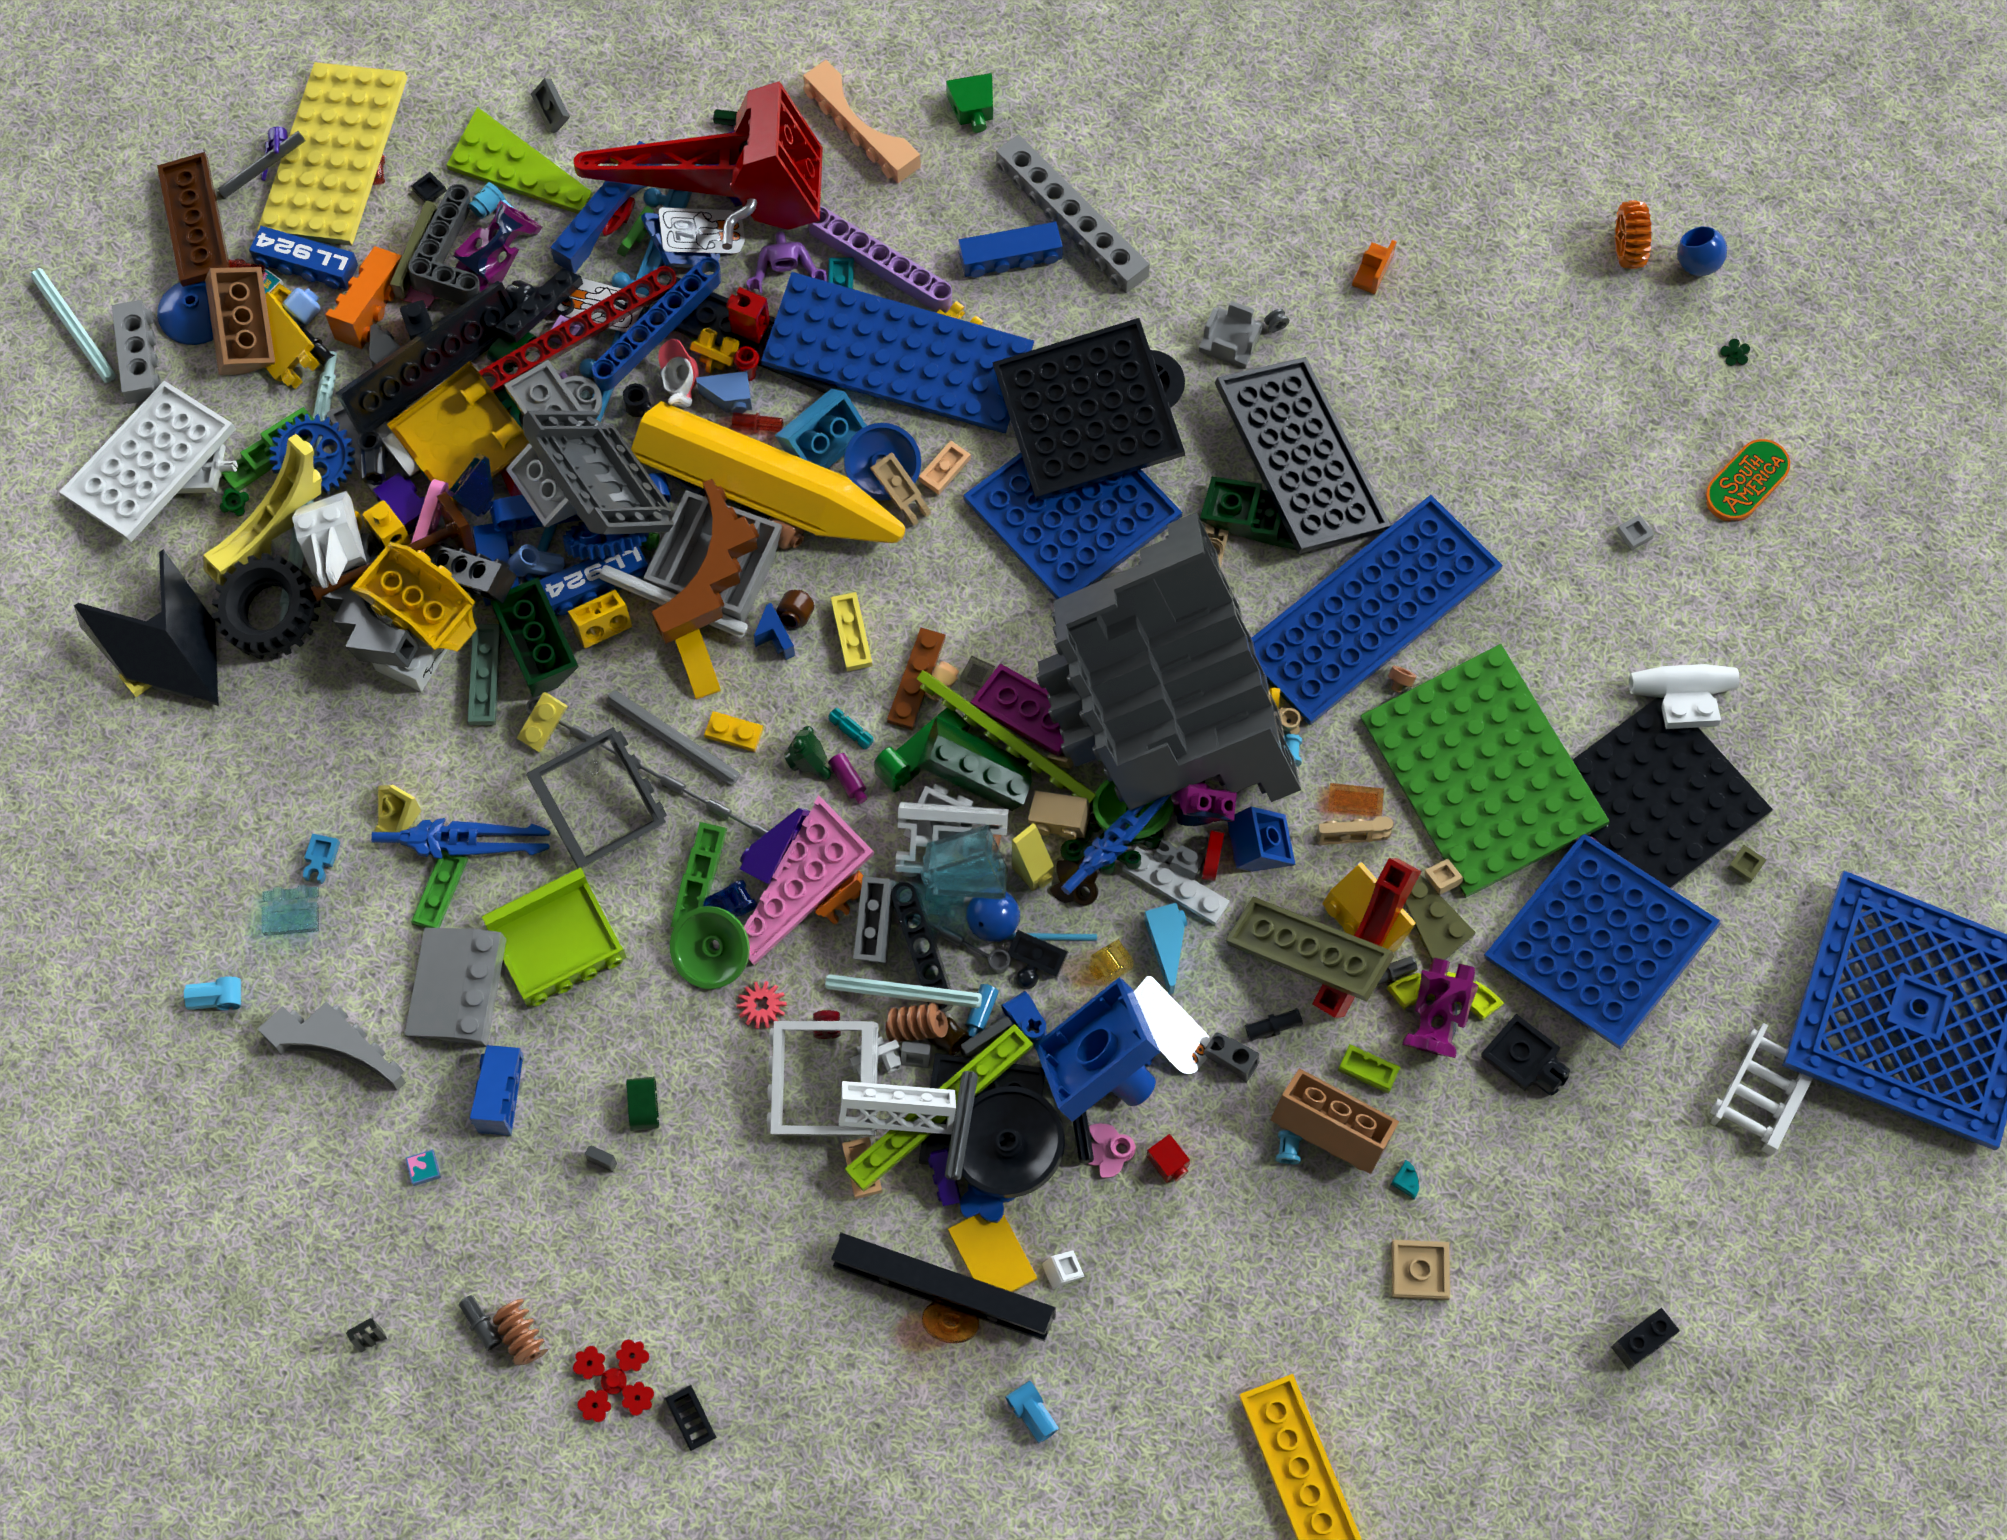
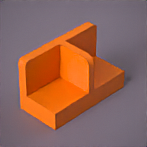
M1392 239L1388 248L1371 242L1368 251H1365L1363 254L1362 263L1353 279L1352 286L1375 295L1394 256L1397 241Z

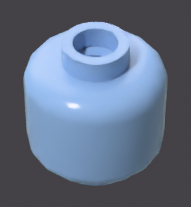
M295 288L282 303L284 309L298 326L300 323L308 325L321 310L320 305L316 302L319 297L309 288L305 291Z

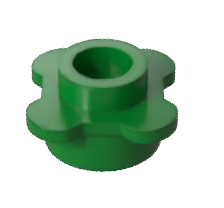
M227 488L224 491L222 503L219 506L220 510L224 513H235L238 517L244 515V506L249 501V495L246 492L240 493L232 488ZM233 500H236L237 503H236V504H232V501H233Z

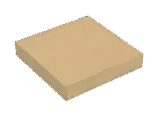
M1392 1240V1298L1449 1300V1242Z

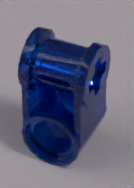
M739 880L730 884L725 889L708 896L703 903V907H720L738 917L754 910L757 907V902L755 899H751L746 890L747 884L745 881Z

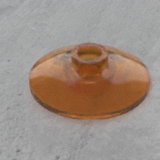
M931 1303L923 1311L922 1325L929 1335L939 1341L963 1343L976 1335L979 1328V1319Z

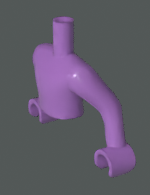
M777 232L775 234L776 244L767 245L761 249L755 276L749 278L746 285L749 291L758 289L760 293L763 292L762 281L766 273L768 261L771 263L774 271L784 272L795 269L798 266L797 258L799 257L804 268L812 278L827 281V274L823 269H816L802 243H786L785 233Z

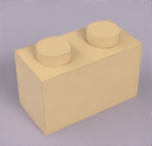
M1035 791L1028 822L1030 825L1034 823L1040 835L1048 836L1051 833L1070 840L1076 839V837L1085 839L1092 808L1087 798Z

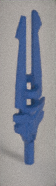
M1171 794L1157 799L1138 819L1135 816L1145 805L1132 810L1128 809L1104 832L1105 836L1102 839L1096 837L1092 842L1093 846L1087 847L1084 851L1085 858L1079 869L1061 887L1063 892L1069 895L1087 876L1100 867L1113 863L1117 856L1128 849L1124 844H1128L1134 839ZM1129 823L1131 826L1127 829L1125 826Z
M440 818L436 819L433 823L430 819L422 820L417 826L400 832H372L371 836L372 843H400V845L414 849L419 856L427 857L431 854L434 858L442 859L441 850H446L450 856L526 851L531 856L548 850L550 845L547 843L477 842V835L549 836L551 832L532 823L527 828L452 821L448 826H444L446 819Z

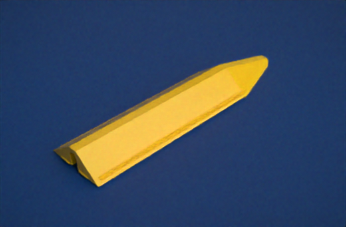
M662 401L648 410L640 421L631 447L632 452L640 463L703 489V482L713 479L717 487L721 485L728 499L813 533L815 536L897 543L905 535V527L897 518L844 475Z

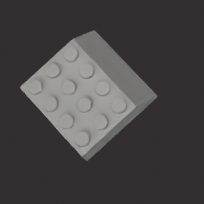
M687 490L685 491L671 520L674 522V525L669 532H665L643 577L644 581L678 594L697 574L707 555L712 537L713 517L706 497ZM733 507L738 519L745 516L748 524L753 523L759 534V538L756 539L758 549L737 558L742 572L739 573L740 583L719 593L725 605L721 608L722 613L745 623L774 561L782 525Z

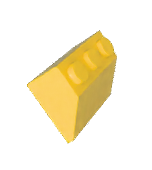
M1362 862L1330 890L1322 903L1327 913L1334 917L1343 927L1344 932L1353 936L1364 917L1377 881L1375 876ZM1403 908L1382 945L1383 948L1392 952L1400 948L1416 924Z

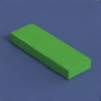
M441 850L442 859H437L412 918V925L422 928H440L468 861L466 856H450L446 850Z

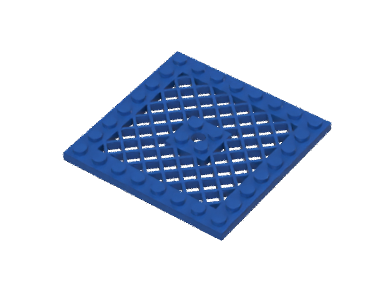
M1843 871L1838 881L1782 1066L1996 1151L2000 1148L2007 1122V992L2004 989L2007 986V980L2000 982L1994 970L2002 967L2007 975V934L1855 874ZM1872 915L1878 927L1869 930L1864 918ZM1883 917L1891 920L1892 922L1886 924ZM1856 926H1858L1861 934L1853 937ZM1898 926L1904 938L1895 940L1889 929ZM1909 928H1912L1919 932L1912 934ZM1882 933L1887 945L1879 947L1873 935ZM1922 936L1925 937L1930 948L1923 951L1915 940ZM1935 938L1945 942L1938 944ZM1865 939L1871 950L1862 954L1856 943ZM1908 943L1913 955L1905 958L1899 946ZM1949 946L1956 956L1955 959L1950 961L1947 960L1941 950ZM1850 949L1855 958L1846 961ZM1891 949L1897 961L1888 964L1883 952ZM1962 949L1968 950L1970 953L1964 954ZM1931 953H1934L1940 964L1931 968L1925 957ZM1873 956L1880 966L1879 969L1874 971L1871 970L1865 960ZM1976 956L1982 969L1974 972L1968 959ZM1988 959L1996 961L1997 963L1991 965ZM1914 960L1918 961L1923 972L1916 975L1909 965V962ZM1858 963L1864 974L1857 978L1854 977L1849 966ZM1960 963L1966 974L1960 978H1957L1951 967ZM1901 967L1904 973L1901 972L1896 978L1892 969ZM1941 970L1944 971L1949 980L1948 983L1943 985L1940 984L1935 975L1936 972ZM1843 973L1847 982L1839 985ZM1884 973L1890 985L1881 988L1875 976ZM1983 974L1987 975L1992 986L1985 989L1978 979V976ZM1924 977H1927V979H1928V981H1929L1930 983H1927V982L1922 981V980H1920V979H1922V978H1924ZM1865 980L1868 981L1873 990L1872 993L1864 995L1858 984ZM1969 980L1975 993L1967 995L1961 983ZM1851 987L1857 998L1850 1002L1847 1001L1842 992L1843 989ZM1953 987L1959 998L1954 1002H1951L1954 993L1946 990ZM1893 991L1889 1003L1885 993ZM1993 991H1996L2002 1002L1995 1006L1987 995ZM1836 997L1840 1006L1832 1009ZM1877 997L1883 1010L1874 1013L1868 1000ZM1978 997L1986 1009L1977 1013L1971 1003V1000ZM1914 1002L1920 1003L1924 1007L1925 1013L1923 1015L1917 1014L1913 1010L1912 1004ZM1860 1004L1866 1017L1857 1019L1851 1007ZM1961 1004L1964 1006L1966 1012L1969 1015V1017L1964 1018L1962 1020L1959 1018L1956 1010L1954 1009V1007H1957ZM2005 1008L2001 1019L1997 1011ZM1843 1011L1849 1024L1840 1026L1834 1014ZM1886 1015L1883 1024L1891 1027L1886 1030L1883 1029L1878 1020V1017ZM1948 1015L1952 1024L1945 1026ZM1986 1015L1990 1016L1995 1025L1994 1028L1989 1030L1986 1029L1981 1020V1017ZM1870 1021L1876 1034L1867 1037L1861 1025ZM1827 1022H1829L1833 1030L1824 1033ZM1973 1022L1979 1034L1970 1037L1964 1025ZM1853 1028L1859 1041L1850 1044L1844 1032ZM1955 1028L1962 1039L1961 1042L1956 1044L1952 1042L1947 1033ZM1896 1032L1902 1045L1893 1047L1887 1035ZM1998 1032L1996 1042L1994 1043L1990 1035ZM1907 1034H1910L1917 1038L1914 1040H1910ZM1836 1035L1843 1048L1833 1051L1827 1039ZM1877 1039L1881 1041L1886 1050L1878 1055L1870 1043ZM1980 1039L1983 1040L1988 1049V1052L1981 1055L1974 1044L1975 1041ZM1942 1040L1946 1048L1937 1051L1933 1044L1937 1045ZM1921 1042L1929 1054L1922 1058L1919 1057L1914 1048V1045ZM1863 1046L1869 1058L1860 1062L1853 1049ZM1966 1046L1972 1059L1965 1062L1957 1051L1958 1048ZM1906 1049L1912 1062L1903 1065L1897 1052ZM1843 1053H1846V1055L1848 1056L1849 1060H1848V1059H1845V1058H1843V1057H1840V1056H1838V1055H1841V1054H1843ZM1946 1053L1950 1054L1955 1063V1066L1948 1069L1940 1057ZM1889 1056L1896 1069L1886 1072L1880 1059ZM1991 1057L1988 1068L1984 1062V1059ZM1930 1060L1933 1061L1939 1071L1931 1076L1923 1064ZM1872 1063L1875 1070L1865 1066ZM1974 1063L1982 1075L1976 1079H1973L1967 1066ZM1916 1067L1922 1080L1913 1083L1907 1070ZM1959 1070L1965 1081L1964 1084L1956 1086L1950 1073ZM1899 1074L1902 1081L1895 1079L1892 1076ZM1941 1077L1949 1089L1943 1093L1938 1091L1933 1082ZM1985 1081L1981 1093L1977 1084ZM1925 1084L1928 1091L1918 1087ZM1969 1088L1975 1101L1966 1104L1960 1091ZM1952 1095L1955 1102L1948 1100L1945 1097ZM1978 1106L1977 1111L1971 1108Z

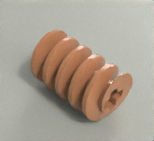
M931 1003L929 1006L922 1004L919 1008L916 1005L910 1006L909 1009L906 1006L900 1007L899 1010L896 1007L891 1008L886 1022V1035L889 1042L894 1040L905 1042L907 1040L945 1037L948 1031L947 1017L944 1012L940 1011L936 1003Z
M523 1299L514 1300L501 1307L492 1320L495 1325L499 1326L497 1331L500 1335L504 1336L503 1342L509 1346V1354L515 1355L513 1362L518 1366L529 1364L542 1357L548 1351V1349H539L545 1342L543 1338L534 1340V1337L540 1332L539 1329L529 1330V1327L534 1323L533 1318L524 1320V1317L529 1313L528 1308L518 1309L524 1303Z

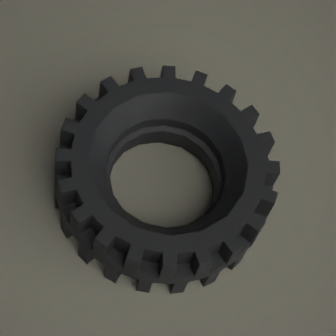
M262 553L261 559L256 558L254 555L248 556L247 564L243 565L239 561L234 564L237 570L233 574L226 571L223 576L227 581L223 586L217 584L215 590L220 593L219 599L212 600V605L218 608V612L212 613L213 619L220 624L216 628L225 636L224 639L249 656L252 654L258 659H263L264 655H267L271 659H277L278 652L289 655L292 653L291 646L296 644L301 647L304 644L301 638L305 633L310 636L312 635L314 630L309 627L311 621L318 622L319 615L314 612V608L320 607V601L316 602L310 591V587L314 586L311 583L312 579L282 556L276 555L273 558L268 553ZM271 586L283 588L289 596L288 611L283 620L275 627L267 630L253 628L248 620V611L254 597L263 589Z

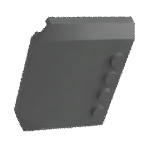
M527 411L523 417L524 436L590 532L598 534H628L670 531L674 522L669 521L668 515L671 512L669 503L616 428L611 424L604 426L596 419L599 414L595 411Z

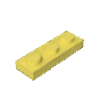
M853 592L831 597L847 672L872 667L871 654L857 593Z

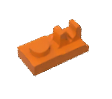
M859 870L854 873L816 908L815 913L818 916H826L833 924H837L839 917L834 913V910H841L846 916L849 914L850 907L846 901L849 899L853 901L861 895L864 875Z

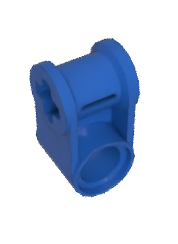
M1026 991L1001 1005L1005 1016L1010 1017L1009 1020L1012 1024H1015L1033 1043V1047L1047 1035L1046 1022ZM1032 1027L1034 1030L1039 1029V1033H1035L1034 1031L1029 1032V1029Z

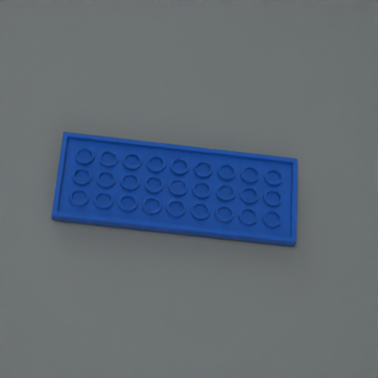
M791 272L761 364L1006 434L1010 417L992 362L1031 351L1034 346V340Z
M1429 495L1255 634L1252 640L1256 657L1267 677V682L1273 688H1280V695L1293 709L1297 710L1304 720L1311 725L1496 575L1503 565L1432 495Z

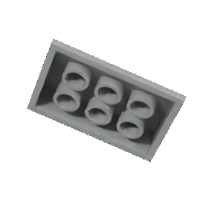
M424 928L405 1036L487 1046L507 940L501 932L464 928Z

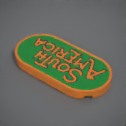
M1757 439L1747 443L1709 483L1705 497L1710 512L1717 518L1729 522L1731 520L1742 521L1751 516L1785 480L1790 470V458L1786 450L1778 443L1768 439Z

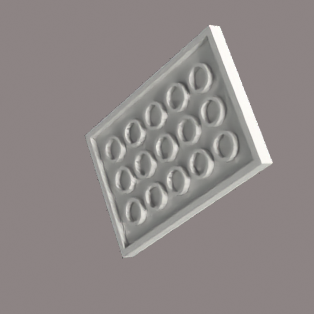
M163 381L59 492L65 499L132 542L231 436L236 428L230 421L166 381Z

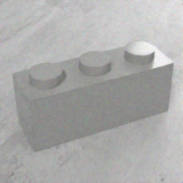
M863 876L853 959L887 963L894 905L891 893L896 885V881Z

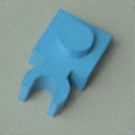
M312 833L304 857L306 862L311 863L303 871V877L306 881H309L312 873L318 872L317 881L320 884L324 883L326 879L324 867H333L340 846L339 839Z

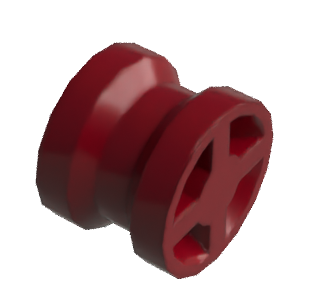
M822 1010L813 1013V1021L840 1020V1012ZM813 1031V1036L817 1039H835L841 1036V1031Z

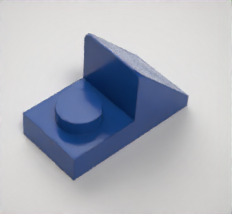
M769 603L765 607L754 634L755 647L772 641L777 654L782 652L785 660L795 656L794 645L772 603Z

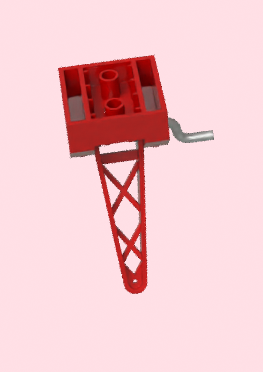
M780 81L747 91L737 112L736 126H734V132L584 151L578 153L573 160L575 173L581 178L738 197L742 202L743 208L729 215L723 226L722 248L725 250L732 248L734 225L751 215L754 221L785 230L820 221L823 147ZM599 164H619L617 166H598ZM636 164H679L677 166H636ZM696 164H719L710 166H696Z

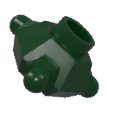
M805 726L797 733L788 747V751L784 753L785 760L793 771L800 769L802 772H812L821 779L828 780L831 777V771L825 766L827 759L821 742L814 735L813 728Z

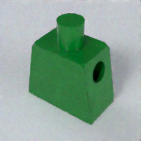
M992 73L946 81V95L959 125L971 123L973 132L981 133L987 128L985 121L993 120Z

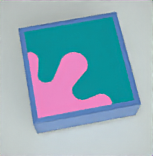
M433 1149L406 1157L413 1186L441 1178Z

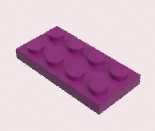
M1000 663L970 703L997 723L1059 757L1062 754L1061 744L1064 741L1060 734L1061 727L1059 723L1054 724L1050 717L1048 709L1051 708L1047 697V694H1049L1047 689H1042L1040 685Z

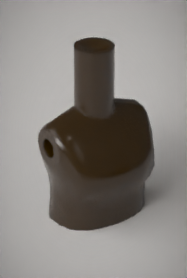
M947 1017L948 1031L945 1037H936L928 1040L935 1047L954 1056L961 1050V1044L969 1040V1033L961 1029L951 1017Z

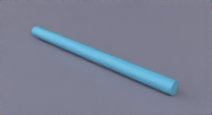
M1013 933V935L1005 940H1013L1016 933ZM1027 933L1041 940L1097 941V934Z

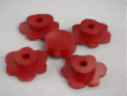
M630 1339L622 1342L621 1349L616 1352V1358L620 1360V1369L610 1368L605 1371V1366L603 1365L605 1355L598 1353L595 1346H588L584 1352L579 1351L576 1353L575 1358L577 1361L573 1365L574 1372L578 1375L583 1374L586 1380L592 1379L593 1375H602L601 1386L604 1389L598 1390L596 1393L593 1390H588L585 1397L578 1401V1409L583 1412L582 1416L585 1420L604 1421L606 1412H609L612 1407L610 1402H608L607 1393L617 1394L622 1391L624 1396L622 1406L627 1409L629 1408L630 1413L634 1416H639L643 1410L651 1409L652 1403L650 1400L654 1397V1390L651 1387H645L640 1381L636 1382L634 1386H626L627 1378L623 1372L630 1371L631 1369L635 1372L640 1371L642 1364L649 1361L650 1356L644 1350L643 1342L637 1341L634 1343ZM598 1404L597 1408H593V1405Z

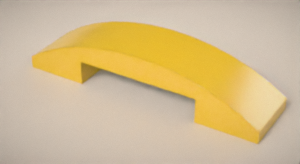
M697 629L676 639L675 643L695 699L697 700L720 692L721 689L700 630Z

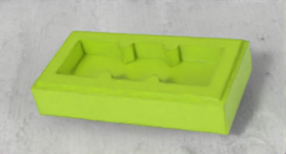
M1349 1044L1338 1071L1389 1094L1401 1067Z

